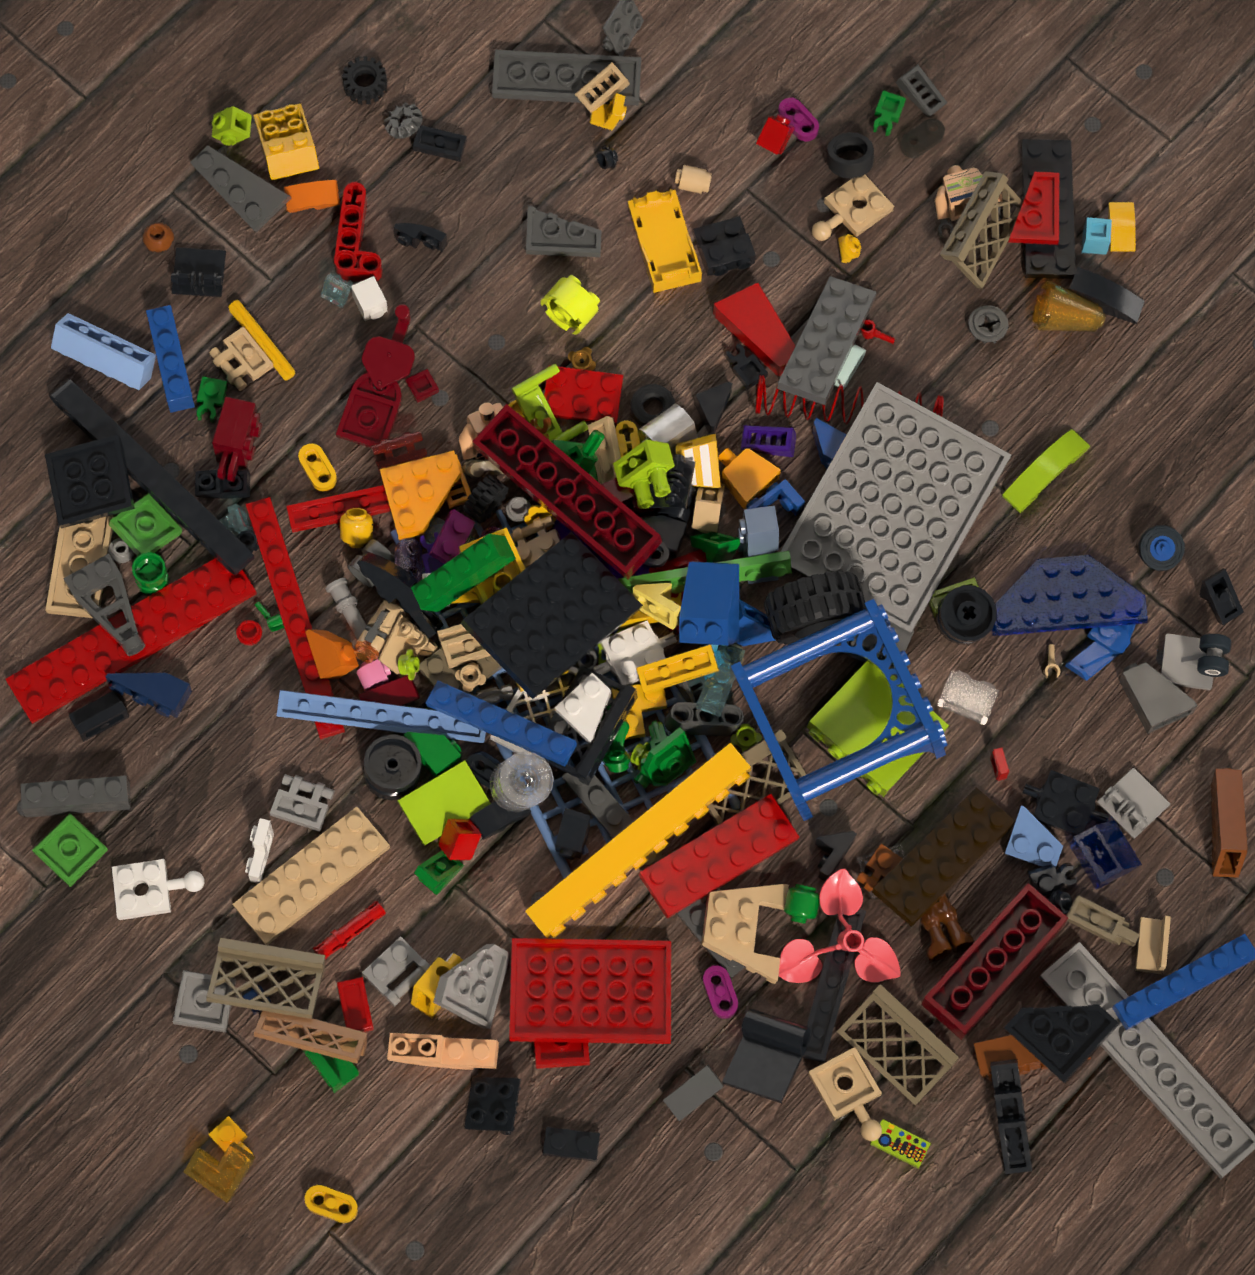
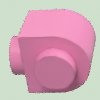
M378 659L375 661H365L359 666L360 669L357 671V675L365 692L389 683L387 676L391 675V672Z

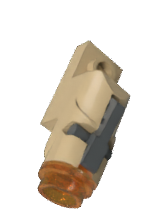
M397 598L390 603L383 600L375 615L370 619L365 630H363L358 638L354 654L363 662L372 663L373 660L378 659L400 615L410 620V614L401 608Z

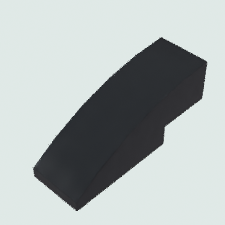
M1080 267L1076 269L1067 295L1068 297L1091 304L1090 309L1136 325L1145 302L1117 283Z

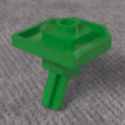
M593 430L585 444L561 440L551 441L598 481L595 466L598 458L595 452L605 438L603 433Z
M653 721L648 727L652 740L649 741L651 750L643 764V769L648 781L653 786H667L697 761L685 731L679 727L667 736L663 723Z

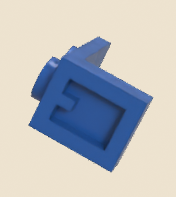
M785 479L780 484L778 482L772 484L766 490L767 494L760 499L758 497L754 498L746 506L747 509L768 507L780 498L783 508L788 512L791 510L797 516L804 510L805 501Z

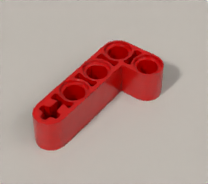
M358 182L347 184L343 192L334 257L337 276L342 280L361 282L374 276L376 281H379L383 274L381 258L376 253L361 251L367 197L365 187ZM354 196H357L356 205L352 203ZM352 217L358 219V220L355 221V222H348V221H347L349 218H352ZM347 240L355 241L351 245L344 244ZM348 262L352 264L348 268L341 267L343 263ZM369 265L376 266L374 270L365 269Z

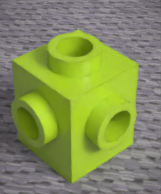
M234 106L214 114L212 137L229 146L249 138L252 115Z

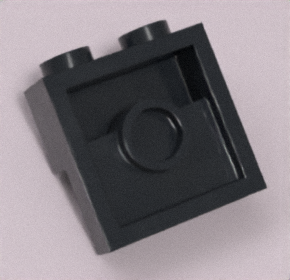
M740 216L693 229V236L707 276H721L729 270L736 268L746 269L755 263L756 254Z

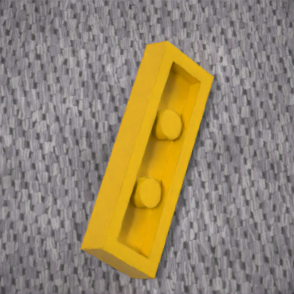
M711 644L636 668L644 694L719 671Z

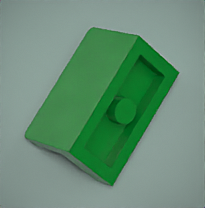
M302 1049L333 1093L359 1075V1071L352 1062Z

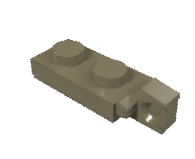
M1077 895L1067 914L1068 922L1112 944L1120 945L1123 942L1134 947L1140 936L1139 933L1128 929L1130 924L1124 921L1125 918Z

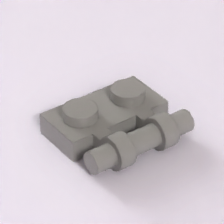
M285 774L282 784L290 786V790L287 792L278 789L270 816L320 832L329 806L321 803L320 800L322 797L332 800L335 790L327 788L326 784L320 782L314 784L303 780L304 777L298 775L292 777ZM302 790L313 795L311 799L299 796L298 793Z

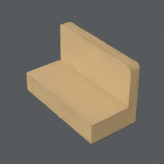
M1165 915L1162 920L1140 918L1138 930L1140 936L1137 941L1135 971L1162 974L1166 968L1171 916Z

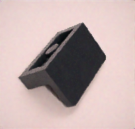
M111 691L70 713L69 717L82 741L85 742L129 718L123 702L120 701L114 691Z

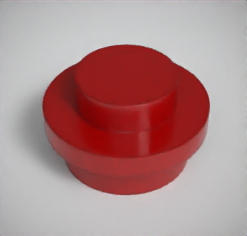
M246 620L238 625L236 635L242 644L251 646L258 643L262 638V628L256 621Z

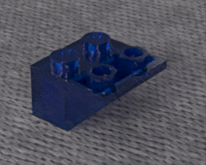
M1115 820L1093 826L1073 837L1069 845L1096 890L1142 865Z

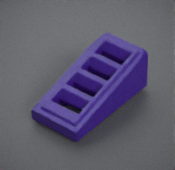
M744 425L741 450L744 451L748 448L755 453L794 457L797 435L794 428ZM752 433L756 434L755 444H751ZM762 435H766L765 445H761ZM773 436L776 437V445H772ZM783 438H786L785 446H782Z

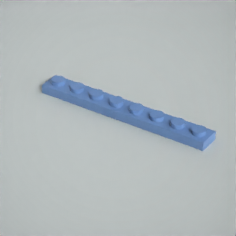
M280 690L277 717L402 733L416 732L445 735L448 739L484 743L485 731L433 709Z

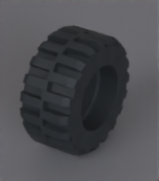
M848 571L825 572L824 574H815L786 583L784 586L774 589V592H770L764 602L772 637L778 643L786 645L866 609L859 578Z

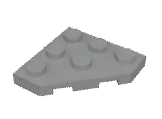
M486 944L440 976L433 1003L483 1029H490L511 953L495 944Z

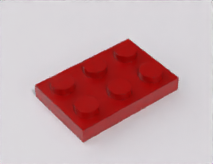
M558 366L560 372L546 380L544 397L555 418L576 421L584 420L585 422L593 423L608 416L613 418L614 425L617 426L623 375Z

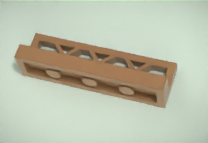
M262 1011L254 1031V1037L353 1063H358L360 1055L364 1056L367 1048V1033L316 1019Z

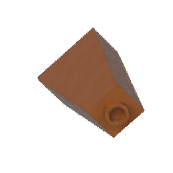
M1231 768L1215 769L1211 782L1212 876L1239 878L1248 851L1242 770Z

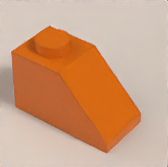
M309 629L305 631L320 679H339L359 666L351 642L327 630Z

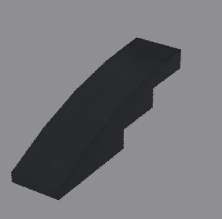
M1018 1059L991 1062L1005 1174L1032 1171V1162Z

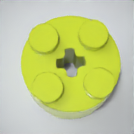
M570 275L568 278H560L541 300V306L545 304L548 308L545 312L547 316L563 330L567 331L569 328L575 330L572 333L575 335L579 334L597 314L598 304L600 303L599 298L594 293L587 292L581 286V282L573 275Z

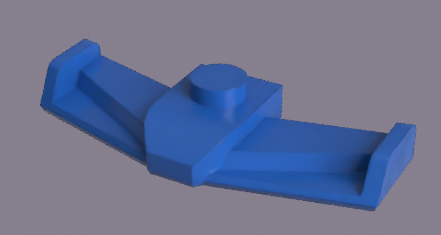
M1124 586L1112 618L1110 619L1104 614L1100 617L1087 636L1094 642L1066 663L1065 667L1087 681L1117 656L1122 655L1130 645V638L1144 606L1142 597L1127 586Z

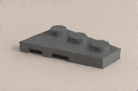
M528 205L526 254L600 257L601 230L576 221L570 222L558 218L556 214L550 212L547 214Z

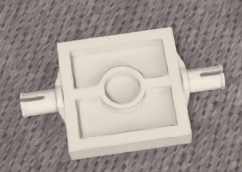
M648 620L603 640L600 644L606 655V662L595 666L593 671L601 675L611 671L617 677L619 683L624 686L637 683L640 679L636 668L666 659L663 648L677 643L676 637H674L672 632L662 638H658L653 633Z

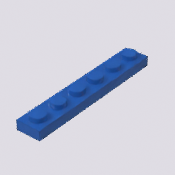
M437 681L426 701V705L432 709L564 767L577 746L576 740L440 681Z
M1243 934L1118 1002L1112 1009L1124 1028L1128 1030L1254 961L1255 948L1246 934Z

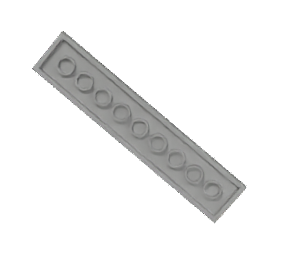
M1080 942L1040 975L1039 978L1064 1006L1073 1007L1099 1004L1119 1022L1120 1025L1100 1046L1220 1179L1255 1150V1134L1149 1018L1128 1030L1124 1028L1112 1007L1129 996Z

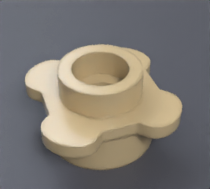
M474 662L469 663L455 673V678L462 683L463 690L468 693L472 692L474 687L483 685L486 682L485 675L481 674L478 664ZM472 675L473 679H468V676Z

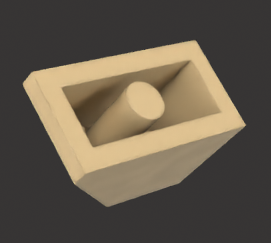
M721 484V488L698 487L692 529H697L702 533L717 532L725 484Z

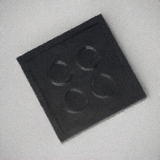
M118 434L45 454L60 528L135 509L121 437Z

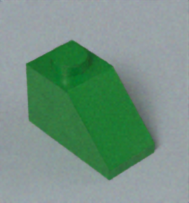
M406 732L404 734V737L415 744L420 752L422 764L434 778L461 763L460 753L462 750L453 739L449 741L445 735L416 732Z

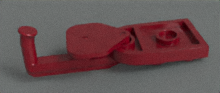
M400 304L395 309V315L399 319L392 339L373 337L367 342L362 355V363L367 373L360 376L351 389L336 437L385 452L402 403V392L397 381L410 374L415 360L413 349L403 344L411 322L410 310L405 304Z

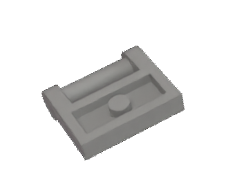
M400 936L362 972V975L395 1007L400 1002V998L417 983L430 965ZM414 963L418 968L391 991L388 986Z

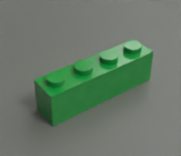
M487 534L412 586L411 589L421 610L439 612L508 565L516 557L506 536Z

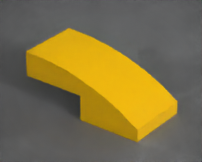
M1109 202L1108 219L1112 220L1109 252H1135L1134 202Z

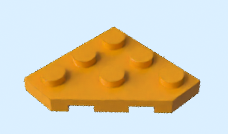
M454 450L380 469L398 539L402 540L424 534L429 527V522L448 498V493L461 478Z

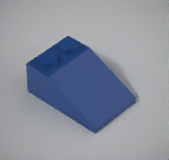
M689 562L679 615V643L728 646L738 642L739 564Z

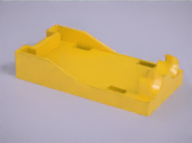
M670 189V191L664 193L657 192V190L647 192L642 198L637 199L633 197V200L628 201V209L653 293L701 282V268L688 234L676 190ZM674 210L678 211L680 218L676 219ZM637 218H640L642 227L638 228ZM687 253L688 255H691L693 262L689 263ZM650 262H653L655 271H652Z

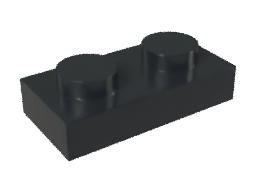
M421 125L417 130L413 151L461 162L467 136Z
M546 1127L543 1155L597 1162L600 1133Z

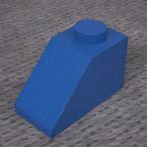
M816 418L812 433L821 464L828 469L847 434Z
M739 600V641L736 643L741 646L776 641L772 637L767 615Z

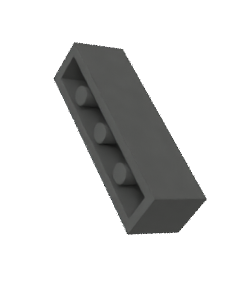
M127 776L21 784V809L26 818L66 815L69 813L131 810L130 783Z

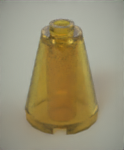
M1046 281L1041 288L1045 289L1043 296L1038 295L1036 299L1033 322L1037 323V325L1034 326V329L1039 331H1097L1099 327L1103 326L1105 313H1103L1102 307L1054 282Z

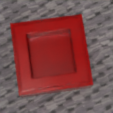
M1003 748L993 749L990 761L997 781L1005 780L1009 774V769Z

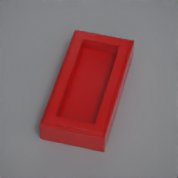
M363 977L337 982L346 1028L361 1032L374 1030Z

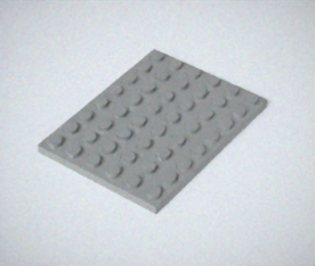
M876 382L780 552L789 551L791 568L807 577L837 571H848L855 574L859 578L865 602L874 599L877 606L882 604L888 615L889 622L912 633L1010 460L1011 454Z

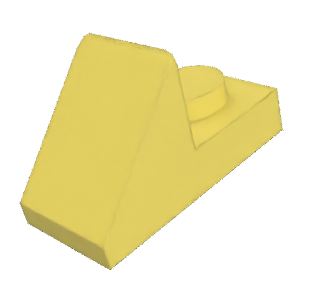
M672 583L641 584L633 587L632 595L643 605L640 611L672 630L679 625L681 606L671 600Z

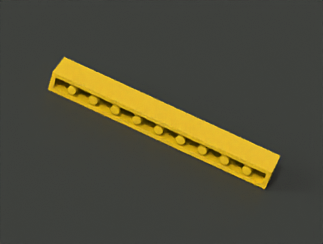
M730 742L525 912L546 938L551 935L555 938L565 930L564 924L571 918L575 921L586 912L585 907L593 901L596 904L607 895L605 890L611 885L617 887L625 881L628 871L633 867L635 870L642 867L648 861L646 857L653 851L658 853L669 844L666 840L673 834L676 836L681 835L688 829L687 823L694 817L697 820L703 817L709 811L708 806L716 800L719 803L730 794L729 788L734 784L740 786L749 779L750 775L748 773L751 771V766Z

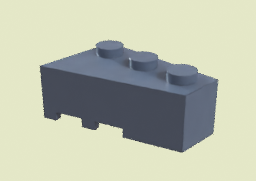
M775 506L744 510L743 519H739L738 537H736L740 539L738 552H743L744 558L775 553V550H779V528ZM765 577L756 581L748 580V584L778 580V577Z

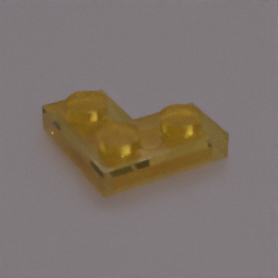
M235 1142L229 1145L220 1162L199 1148L193 1154L184 1173L228 1203L232 1200L256 1157Z

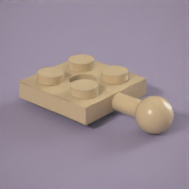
M866 175L852 178L825 197L824 203L835 216L827 222L819 221L815 223L812 227V235L816 240L825 241L831 236L832 229L843 223L857 237L891 213L894 205ZM861 200L866 206L859 209L852 202Z
M856 1047L808 1072L810 1079L834 1120L854 1110L862 1124L860 1132L864 1139L875 1141L881 1136L882 1127L880 1123L870 1119L863 1105L881 1096L882 1093ZM841 1077H847L852 1081V1087L849 1090H842L838 1087L837 1080Z

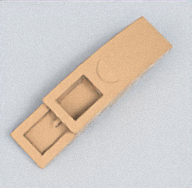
M390 1033L387 1059L430 1067L473 1070V1068L496 1069L499 1042L497 1040L444 1038L442 1035Z

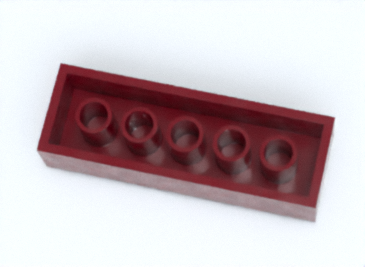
M1028 883L924 997L921 1005L962 1040L1064 927L1068 917Z

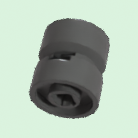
M371 539L361 550L362 555H356L347 565L352 575L369 588H372L374 584L361 573L360 567L357 564L366 553L370 552L393 563L396 562L391 552L374 539Z

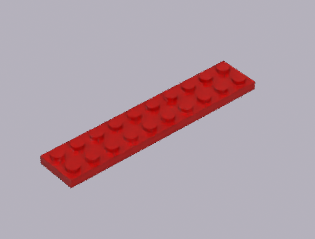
M214 558L131 606L138 634L145 644L144 649L139 653L127 656L122 646L105 629L98 625L5 680L33 724L106 682L107 674L121 673L253 597L257 594L256 590L243 570L234 576ZM123 611L108 619L116 629L127 623Z

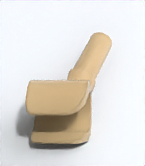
M1053 644L1048 645V665L1043 671L1045 678H1048L1049 668L1056 671L1055 678L1060 675V668L1055 664V647Z

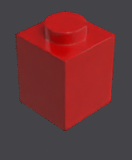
M777 114L776 117H768L756 144L776 155L783 154L795 127L790 125L791 120Z

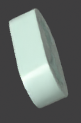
M856 344L852 347L835 386L838 387L842 384L843 390L846 388L865 356V349Z

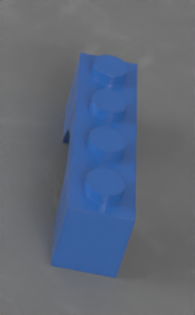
M171 305L146 310L170 413L194 408L195 405Z

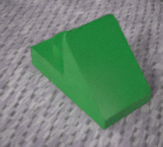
M717 532L690 536L691 546L702 549V552L706 553V561L712 563L732 560L740 545L739 538Z
M441 850L420 864L414 874L418 876L421 883L437 895L459 873L464 864L459 860H449Z

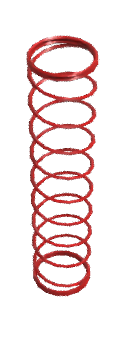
M764 375L759 376L755 414H760L762 394L764 392L765 413L769 416L779 389L776 388L772 405L768 412ZM840 384L837 388L828 419H826L825 405L822 404L823 417L825 422L831 419L841 387L843 421L847 425L853 415L859 392H861V409L864 405L863 389L861 386L858 388L850 416L846 422L843 385ZM783 391L784 413L785 416L789 418L793 411L797 395L794 396L790 412L787 415L786 394L785 391ZM918 393L915 403H917L919 399V405L922 406V397L921 394ZM938 395L933 412L942 417L944 397L943 395ZM803 398L804 417L808 420L812 415L816 402L813 401L809 416L807 417L805 398Z

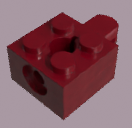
M225 397L212 442L216 461L220 462L217 474L218 479L223 480L228 470L227 480L234 482L238 467L246 468L248 460L252 461L254 458L255 446H253L255 437L259 438L262 429V423H259L260 413H257L255 403Z

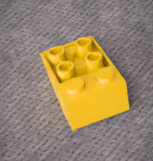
M301 103L287 105L284 108L271 111L266 110L253 115L271 180L319 169L314 142Z

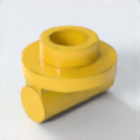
M848 234L838 238L843 263H848L851 259L859 257L861 244L856 237Z

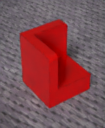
M448 819L438 845L449 860H471L482 834L470 819Z

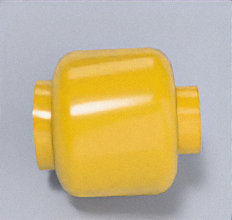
M361 508L347 510L340 518L341 540L352 548H361L364 544L368 543L373 538V518Z

